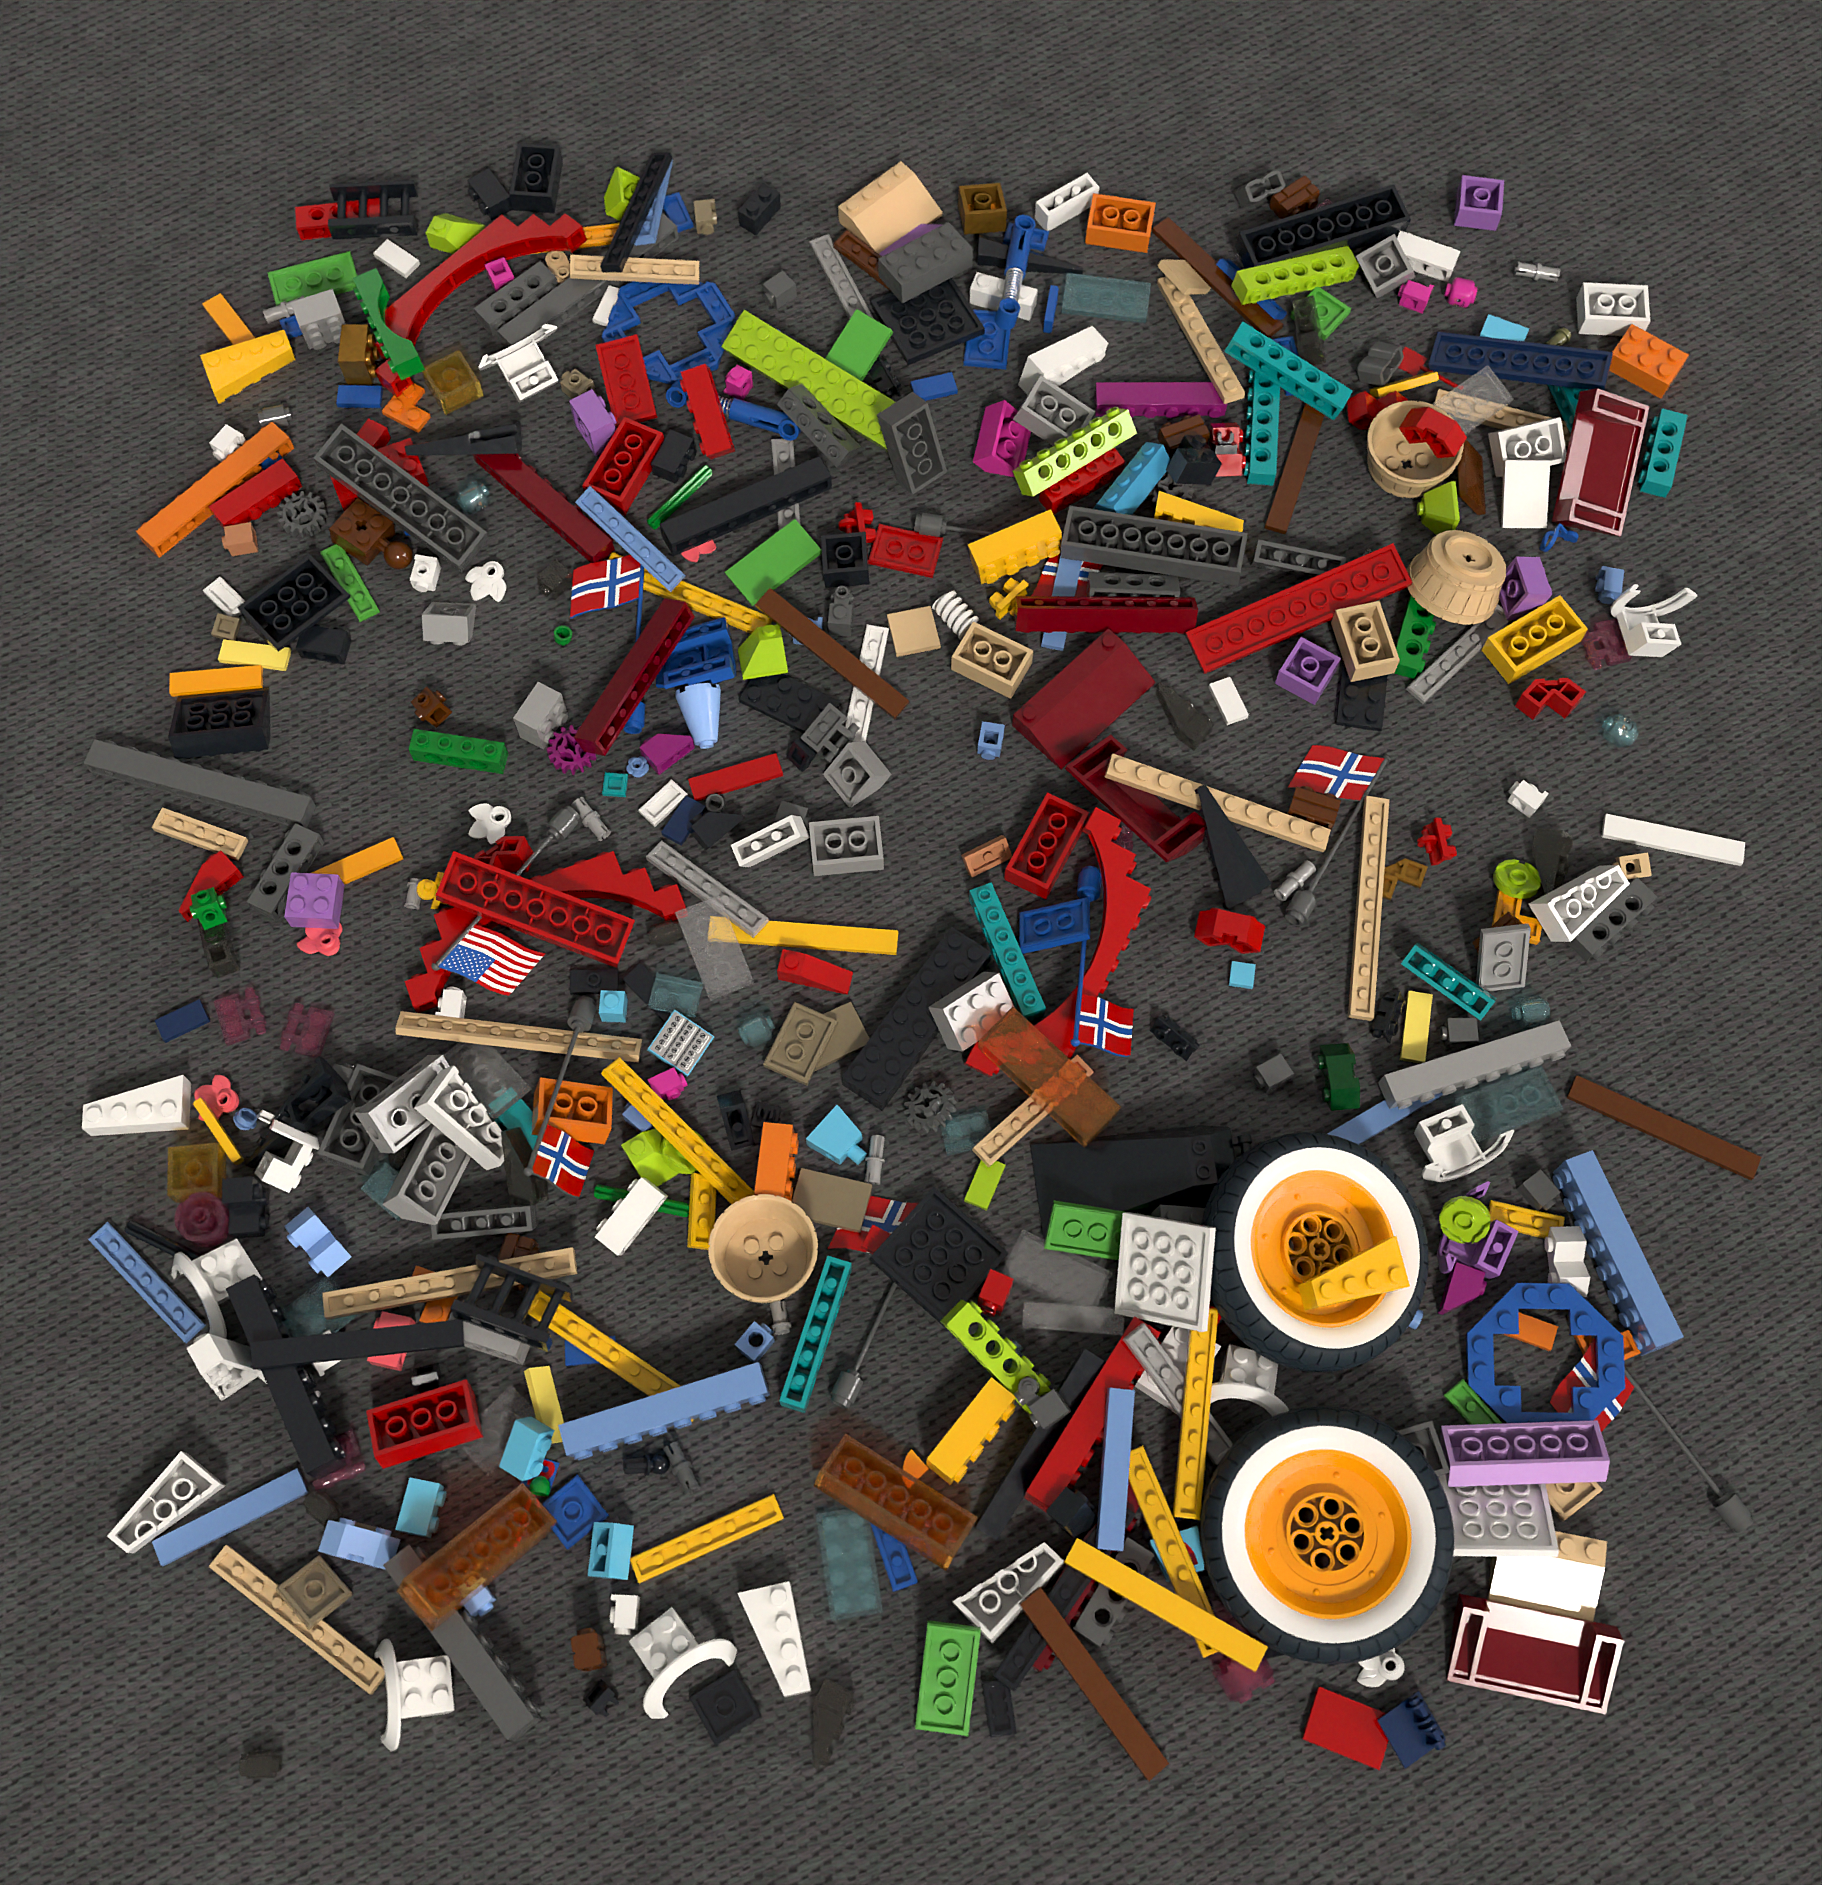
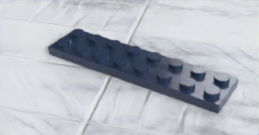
M1438 332L1428 370L1586 390L1596 388L1605 390L1613 352Z

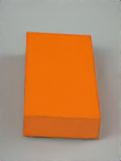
M1518 1312L1519 1334L1503 1335L1551 1351L1558 1326Z

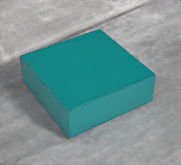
M605 772L603 796L626 797L628 774Z

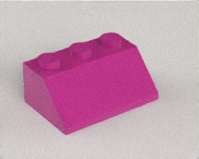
M1005 400L985 408L973 463L985 472L1015 477L1013 470L1020 467L1019 464L1025 460L1031 431L1013 420L1018 410Z

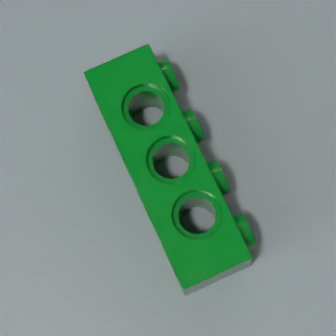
M1411 594L1395 646L1400 661L1394 674L1415 679L1417 673H1422L1426 662V660L1422 659L1423 653H1428L1431 641L1427 640L1428 635L1433 634L1436 622L1433 621L1434 615L1419 605Z
M414 729L408 749L414 761L498 774L504 773L508 757V751L504 742Z

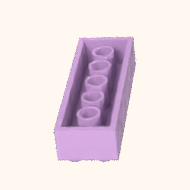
M1598 1420L1441 1426L1439 1442L1450 1471L1448 1474H1445L1448 1487L1606 1482L1610 1459Z

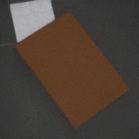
M1465 440L1463 443V453L1461 454L1462 457L1458 463L1459 497L1477 515L1486 514L1483 459L1476 449Z

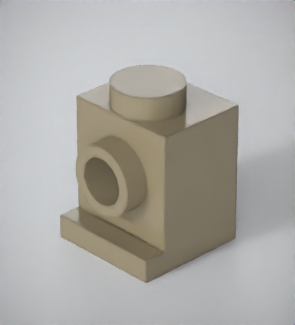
M715 199L694 201L697 234H712L714 232L713 225L717 224Z
M576 369L572 372H565L561 377L562 391L571 399L591 389L596 392L593 380L588 379Z

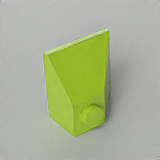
M619 167L615 168L604 196L606 215L619 221L622 220L640 180L639 177Z
M446 213L433 217L426 230V235L431 248L454 254L485 228V225Z
M1456 481L1448 482L1424 493L1421 502L1417 504V515L1421 516L1422 524L1436 535L1444 531L1456 530L1460 521Z
M778 624L757 627L738 648L743 680L788 673L781 629Z
M655 1128L641 1132L621 1146L640 1178H646L658 1187L678 1175L679 1172L672 1170L663 1160L660 1145L664 1136Z

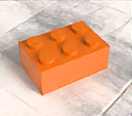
M1093 193L1085 244L1147 253L1156 203Z
M1631 324L1613 350L1609 371L1661 399L1682 369L1689 355Z
M540 1077L534 1092L532 1135L539 1134L557 1082L555 1079ZM562 1081L548 1125L565 1132L576 1141L605 1144L612 1126L613 1088Z
M763 1122L754 1195L771 1194L792 1201L793 1187L790 1178H795L796 1163L793 1154H798L799 1148L798 1133H794L793 1125Z

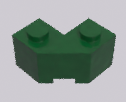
M1349 1043L1320 1045V1055H1316L1317 1068L1321 1069L1325 1077L1322 1099L1323 1102H1327L1331 1111L1360 1108L1359 1077L1355 1078V1054Z

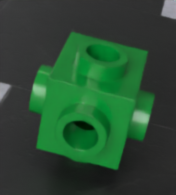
M214 887L191 895L192 905L189 906L190 912L194 919H199L204 930L228 922L225 908H227L226 901L222 894H217Z

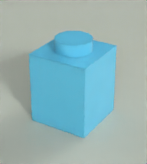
M601 990L599 1015L602 1022L626 1023L628 999L625 991Z

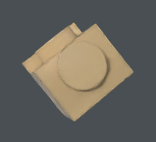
M1648 853L1617 857L1616 862L1612 863V865H1619L1627 880L1652 876ZM1626 864H1632V872L1626 870Z

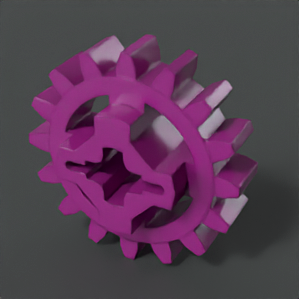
M570 725L567 731L564 727H561L562 733L554 732L555 740H548L551 746L547 748L549 760L551 763H554L556 770L561 767L564 774L571 770L572 775H575L576 769L583 773V767L586 765L591 768L590 760L597 759L596 754L584 752L574 739L581 726L574 730L573 725ZM569 745L574 748L576 754L571 751Z

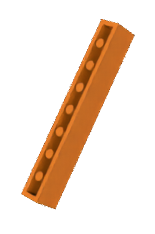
M273 422L261 428L250 440L245 441L240 448L229 454L216 467L210 469L204 477L194 482L189 489L178 495L173 502L159 510L148 522L143 523L136 531L141 541L160 558L213 515L209 509L210 505L264 471L260 466L268 457L276 460L279 454L283 458L292 451L294 447L289 436Z

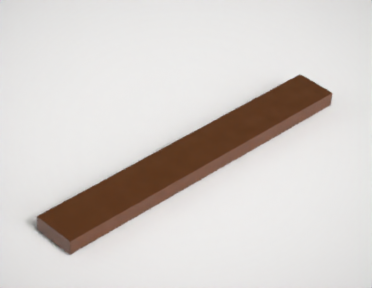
M1169 217L1153 227L1152 233L1181 260H1186L1197 274L1257 331L1270 338L1282 329L1283 323L1278 319H1273L1257 303L1242 305L1232 288L1233 280L1216 265L1217 262Z
M1305 403L1264 528L1286 535L1324 418V414Z
M771 588L755 604L760 611L894 720L909 704L910 701Z
M1578 1075L1574 1077L1566 1097L1567 1099L1744 1178L1754 1179L1761 1160L1760 1156Z
M1041 1587L1036 1588L1018 1605L1144 1778L1150 1781L1169 1764Z

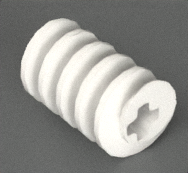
M951 591L939 597L932 608L936 610V613L941 616L944 622H947L949 628H953V632L962 641L972 622L977 623L979 618L977 616L971 618L973 611L971 609L966 611L968 605L966 603L961 604V597L955 598L957 593Z

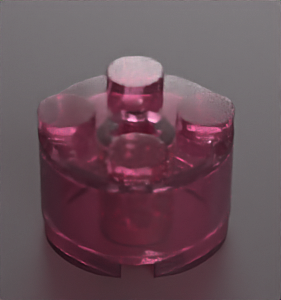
M207 1192L194 1193L177 1207L174 1218L175 1226L179 1233L192 1244L198 1247L209 1248L221 1244L227 1239L229 1235V1209L213 1194Z
M1263 1656L1256 1672L1251 1671L1229 1657L1218 1664L1221 1670H1212L1213 1675L1229 1701H1238L1240 1704L1249 1700L1253 1696L1252 1691L1259 1686L1264 1689L1275 1682L1273 1677L1275 1672L1265 1656Z

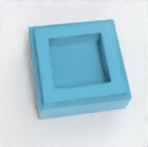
M1232 961L1228 986L1252 989L1256 964Z

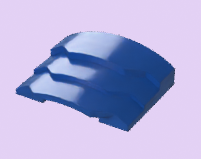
M719 618L687 628L656 676L657 688L668 689L678 685H693L700 682L714 684L736 677L734 647L726 618Z

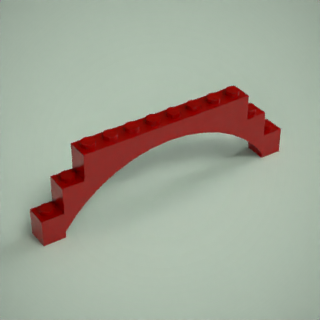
M566 213L551 226L534 214L519 226H516L503 215L499 216L385 310V325L393 333L411 340L415 347L423 326L440 303L457 287L484 271L485 264L503 257L507 261L538 252L569 251L573 253L587 241L582 225ZM377 342L375 346L385 362L374 371L381 385L398 398L403 394L404 390L413 385L410 377L401 380L397 372L392 373L387 362L391 358L386 359L380 347L384 343L379 344Z
M1097 807L1092 811L1082 832L1088 834L1094 848L1103 885L1101 931L1091 962L1084 973L1082 994L1097 997L1099 993L1103 994L1107 988L1109 981L1106 978L1109 972L1114 973L1120 960L1116 958L1120 950L1124 952L1130 942L1127 936L1131 929L1135 930L1141 920L1138 914L1141 908L1146 909L1152 898L1148 895L1151 888L1126 876V874L1131 875L1137 862L1133 861L1136 854L1111 842V840L1116 841L1122 828L1118 827L1121 820ZM1078 985L1059 1007L1031 1028L1003 1040L986 1044L979 1042L973 1044L964 1065L991 1077L993 1073L997 1075L1003 1064V1061L1000 1060L1001 1057L1025 1069L1029 1068L1030 1065L1034 1067L1040 1056V1053L1037 1052L1038 1049L1061 1061H1064L1066 1057L1071 1058L1076 1047L1071 1045L1070 1041L1073 1039Z
M614 851L602 852L595 858L579 860L570 867L557 868L550 874L538 875L529 879L576 898H601L629 903L664 918L666 924L688 916L677 884L664 885L654 892L646 868H634L623 875ZM456 907L444 908L439 913L434 914L442 940L429 941L419 948L427 973L413 975L409 980L405 981L412 1005L417 1013L438 1006L439 997L452 972L441 968L435 971L431 965L440 959L477 915ZM482 917L476 925L491 930L498 923Z

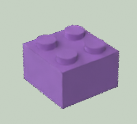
M1462 175L1456 193L1454 226L1496 231L1502 216L1504 180Z
M593 389L569 400L575 426L594 455L597 456L604 451L617 428L614 425L616 424L614 415L611 411H606V405L600 395L596 396Z
M1515 557L1507 567L1506 577L1499 595L1507 620L1522 618L1544 605L1551 597V587L1540 557Z
M1300 637L1279 670L1275 684L1315 705L1335 674L1341 658Z
M291 872L284 915L291 927L339 929L345 887L339 875Z

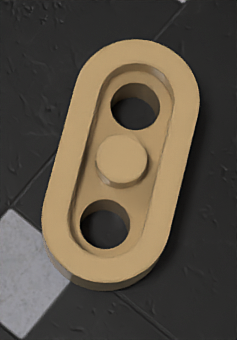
M550 251L545 258L546 265L556 276L559 286L570 276V263L564 252Z

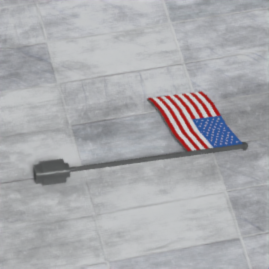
M566 805L564 808H560L546 824L549 836L515 873L516 875L520 876L552 839L564 840L578 825L580 815L572 807ZM477 916L436 963H432L431 967L435 971L441 968L461 975L488 991L509 996L546 953L528 949L499 932L476 925L482 919V917Z

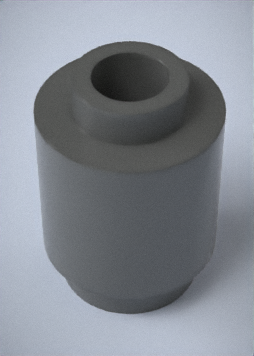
M284 404L262 408V411L258 412L262 428L271 422L279 428L289 426V421L292 420L289 407L285 408Z

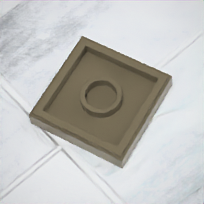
M320 1555L276 1587V1592L308 1630L352 1596L350 1589Z

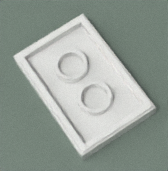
M1504 461L1501 528H1547L1550 461Z

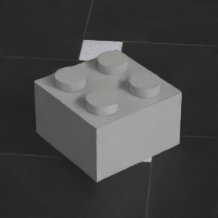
M1395 234L1356 256L1376 298L1415 278L1414 271Z
M537 682L513 719L520 738L544 749L549 744V739L554 740L553 733L558 727L566 723L568 713L562 694Z

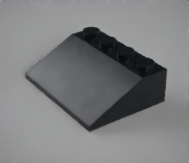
M308 554L237 608L246 623L263 640L279 652L351 596Z
M268 687L177 697L168 735L175 758L191 759L200 756L267 750L271 737L270 689Z

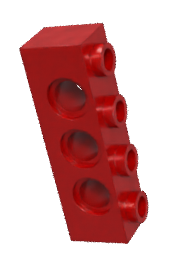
M380 198L367 199V217H379ZM359 200L346 201V218H358ZM337 203L295 207L296 229L301 240L332 237L328 228V219H337Z
M1112 448L1040 492L1039 501L1047 511L1051 509L1054 515L1115 480L1124 470L1125 460L1115 448Z

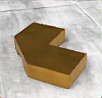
M1405 858L1384 869L1382 898L1391 900L1397 881L1420 888L1428 866Z

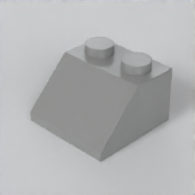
M431 602L422 614L423 641H430L431 644L453 642L454 645H465L469 643L473 637L476 604Z
M865 741L848 743L823 773L824 777L849 808H852L880 789L892 775Z

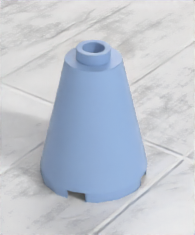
M699 683L685 686V691L681 693L680 689L676 690V700L695 745L700 746L701 749L714 747V743L718 741L720 685L716 684V688L711 687V683Z

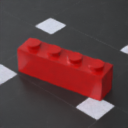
M702 364L682 371L683 379L680 380L683 391L687 392L689 397L686 403L689 412L694 414L696 420L693 421V426L696 434L701 436L702 442H699L702 454L710 459H714L735 452L710 368L706 364Z
M282 458L210 505L209 509L223 529L226 526L248 523L251 520L260 518L262 513L269 508L277 507L285 497L292 496V493L296 494L302 485L298 476Z

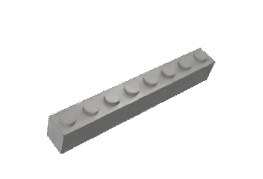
M1559 1020L1386 1074L1378 1084L1389 1109L1398 1107L1400 1110L1411 1106L1412 1102L1420 1100L1421 1103L1429 1101L1435 1097L1434 1095L1442 1093L1443 1096L1449 1095L1461 1086H1464L1465 1089L1471 1088L1483 1079H1486L1487 1082L1499 1078L1502 1073L1507 1072L1508 1075H1512L1528 1065L1530 1068L1537 1067L1544 1063L1543 1060L1551 1058V1061L1559 1060L1565 1057V1052L1571 1047V1044Z

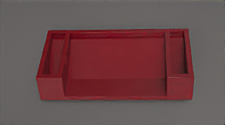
M1598 388L1580 391L1552 522L1561 523L1567 527L1621 537L1649 406Z
M1108 628L1013 714L1012 726L1062 770L1156 682L1125 642Z
M1112 735L1106 737L1065 767L1075 779L1166 863L1188 854L1204 840L1206 836L1205 830H1207L1206 822L1195 811L1181 820L1154 794L1104 777L1112 753L1124 757L1127 751Z
M1459 1593L1453 1618L1446 1680L1606 1714L1624 1640L1617 1626Z

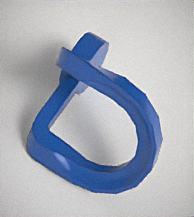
M1560 523L1555 527V531L1545 533L1540 550L1547 552L1551 549L1557 537H1562L1566 541L1575 543L1579 535L1574 531H1567ZM1549 535L1553 536L1550 543L1546 546Z

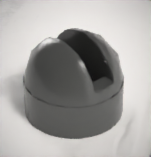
M711 794L706 799V807L710 812L719 813L724 809L725 801L719 794ZM711 802L721 804L720 808L711 805Z

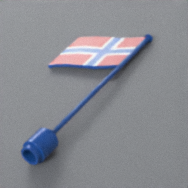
M627 555L617 559L590 563L574 569L570 619L587 612L614 608L638 600L637 641L641 634L644 567L631 555ZM640 701L623 727L626 733L638 734L642 732L645 723V704Z
M1086 866L1082 868L1078 875L1077 896L1080 899L1087 897L1089 905L1091 901L1097 900L1101 893L1102 878L1098 868ZM1084 940L1081 945L1074 1034L1070 1043L1074 1047L1083 1044L1096 1047L1115 1056L1128 1057L1131 1055L1134 1009L1120 1007L1102 998L1082 994L1087 940Z

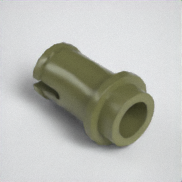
M1566 328L1557 329L1555 335L1545 344L1556 346L1567 344L1570 341L1571 333Z

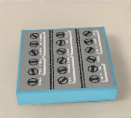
M674 1010L647 1051L688 1077L714 1036Z

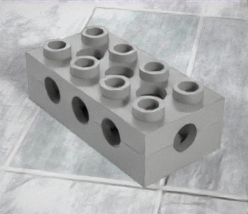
M427 1055L354 1112L380 1153H396L432 1124L414 1107L438 1073L450 1067L443 1055Z

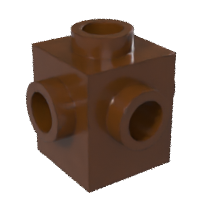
M427 686L411 701L412 705L417 709L414 713L423 722L427 720L436 728L452 713L445 704L447 700L445 696L438 690L433 692Z

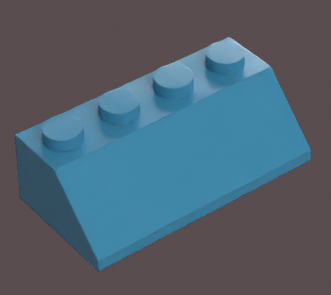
M1146 442L1104 493L1094 509L1132 515L1167 472L1166 469L1171 460L1164 445Z

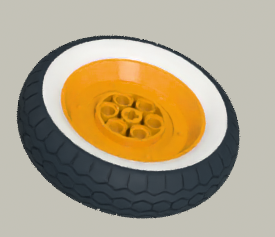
M1302 1132L1274 1137L1252 1147L1238 1157L1219 1178L1209 1196L1201 1225L1216 1228L1210 1297L1228 1327L1241 1341L1258 1354L1277 1364L1296 1370L1309 1372L1345 1370L1366 1363L1383 1353L1399 1339L1413 1320L1423 1298L1428 1276L1429 1254L1424 1224L1417 1205L1402 1180L1384 1161L1366 1148L1344 1138L1324 1133ZM1304 1221L1308 1225V1232L1303 1227ZM1327 1227L1331 1230V1238L1327 1235ZM1394 1236L1397 1237L1410 1287L1310 1310L1304 1309L1299 1284L1320 1274L1321 1270L1324 1272L1382 1240ZM1289 1240H1291L1294 1244L1293 1250H1291L1288 1245ZM1335 1252L1339 1254L1340 1262L1336 1260ZM1298 1264L1302 1267V1275L1297 1271Z
M1306 1407L1290 1410L1261 1422L1239 1438L1224 1455L1212 1475L1205 1494L1201 1514V1545L1206 1569L1217 1595L1232 1617L1249 1634L1271 1649L1291 1658L1316 1664L1339 1665L1361 1662L1380 1656L1405 1642L1427 1621L1438 1605L1449 1580L1454 1555V1527L1450 1506L1440 1480L1426 1458L1407 1438L1382 1421L1357 1411L1338 1407ZM1328 1499L1335 1500L1338 1504V1511L1334 1515L1327 1514L1324 1510V1503ZM1301 1508L1311 1509L1313 1512L1311 1522L1303 1523L1299 1519L1298 1512ZM1352 1517L1358 1521L1359 1529L1357 1532L1349 1533L1346 1531L1344 1526L1346 1519ZM1321 1527L1324 1529L1330 1527L1333 1530L1331 1533L1333 1535L1332 1540L1327 1538L1323 1541L1320 1538L1322 1533L1319 1530ZM1298 1534H1303L1308 1538L1309 1544L1304 1550H1299L1294 1545V1538ZM1345 1544L1352 1546L1354 1549V1557L1351 1560H1344L1340 1555V1549ZM1320 1552L1325 1553L1329 1558V1564L1324 1569L1318 1568L1314 1562L1315 1556Z

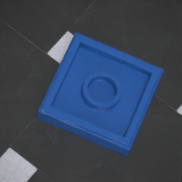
M578 1475L536 1508L567 1550L593 1530L594 1522H603L609 1517L608 1513Z

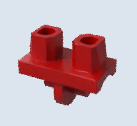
M855 502V509L849 514H844V519L838 523L839 529L846 533L866 532L867 543H873L876 538L875 529L865 528V524H871L873 521V511L863 509L861 502Z
M1434 818L1432 823L1425 825L1422 830L1423 837L1417 840L1418 847H1425L1426 853L1429 854L1431 865H1439L1441 862L1451 860L1457 855L1456 847L1454 845H1447L1446 841L1452 835L1451 825L1443 824L1441 818Z

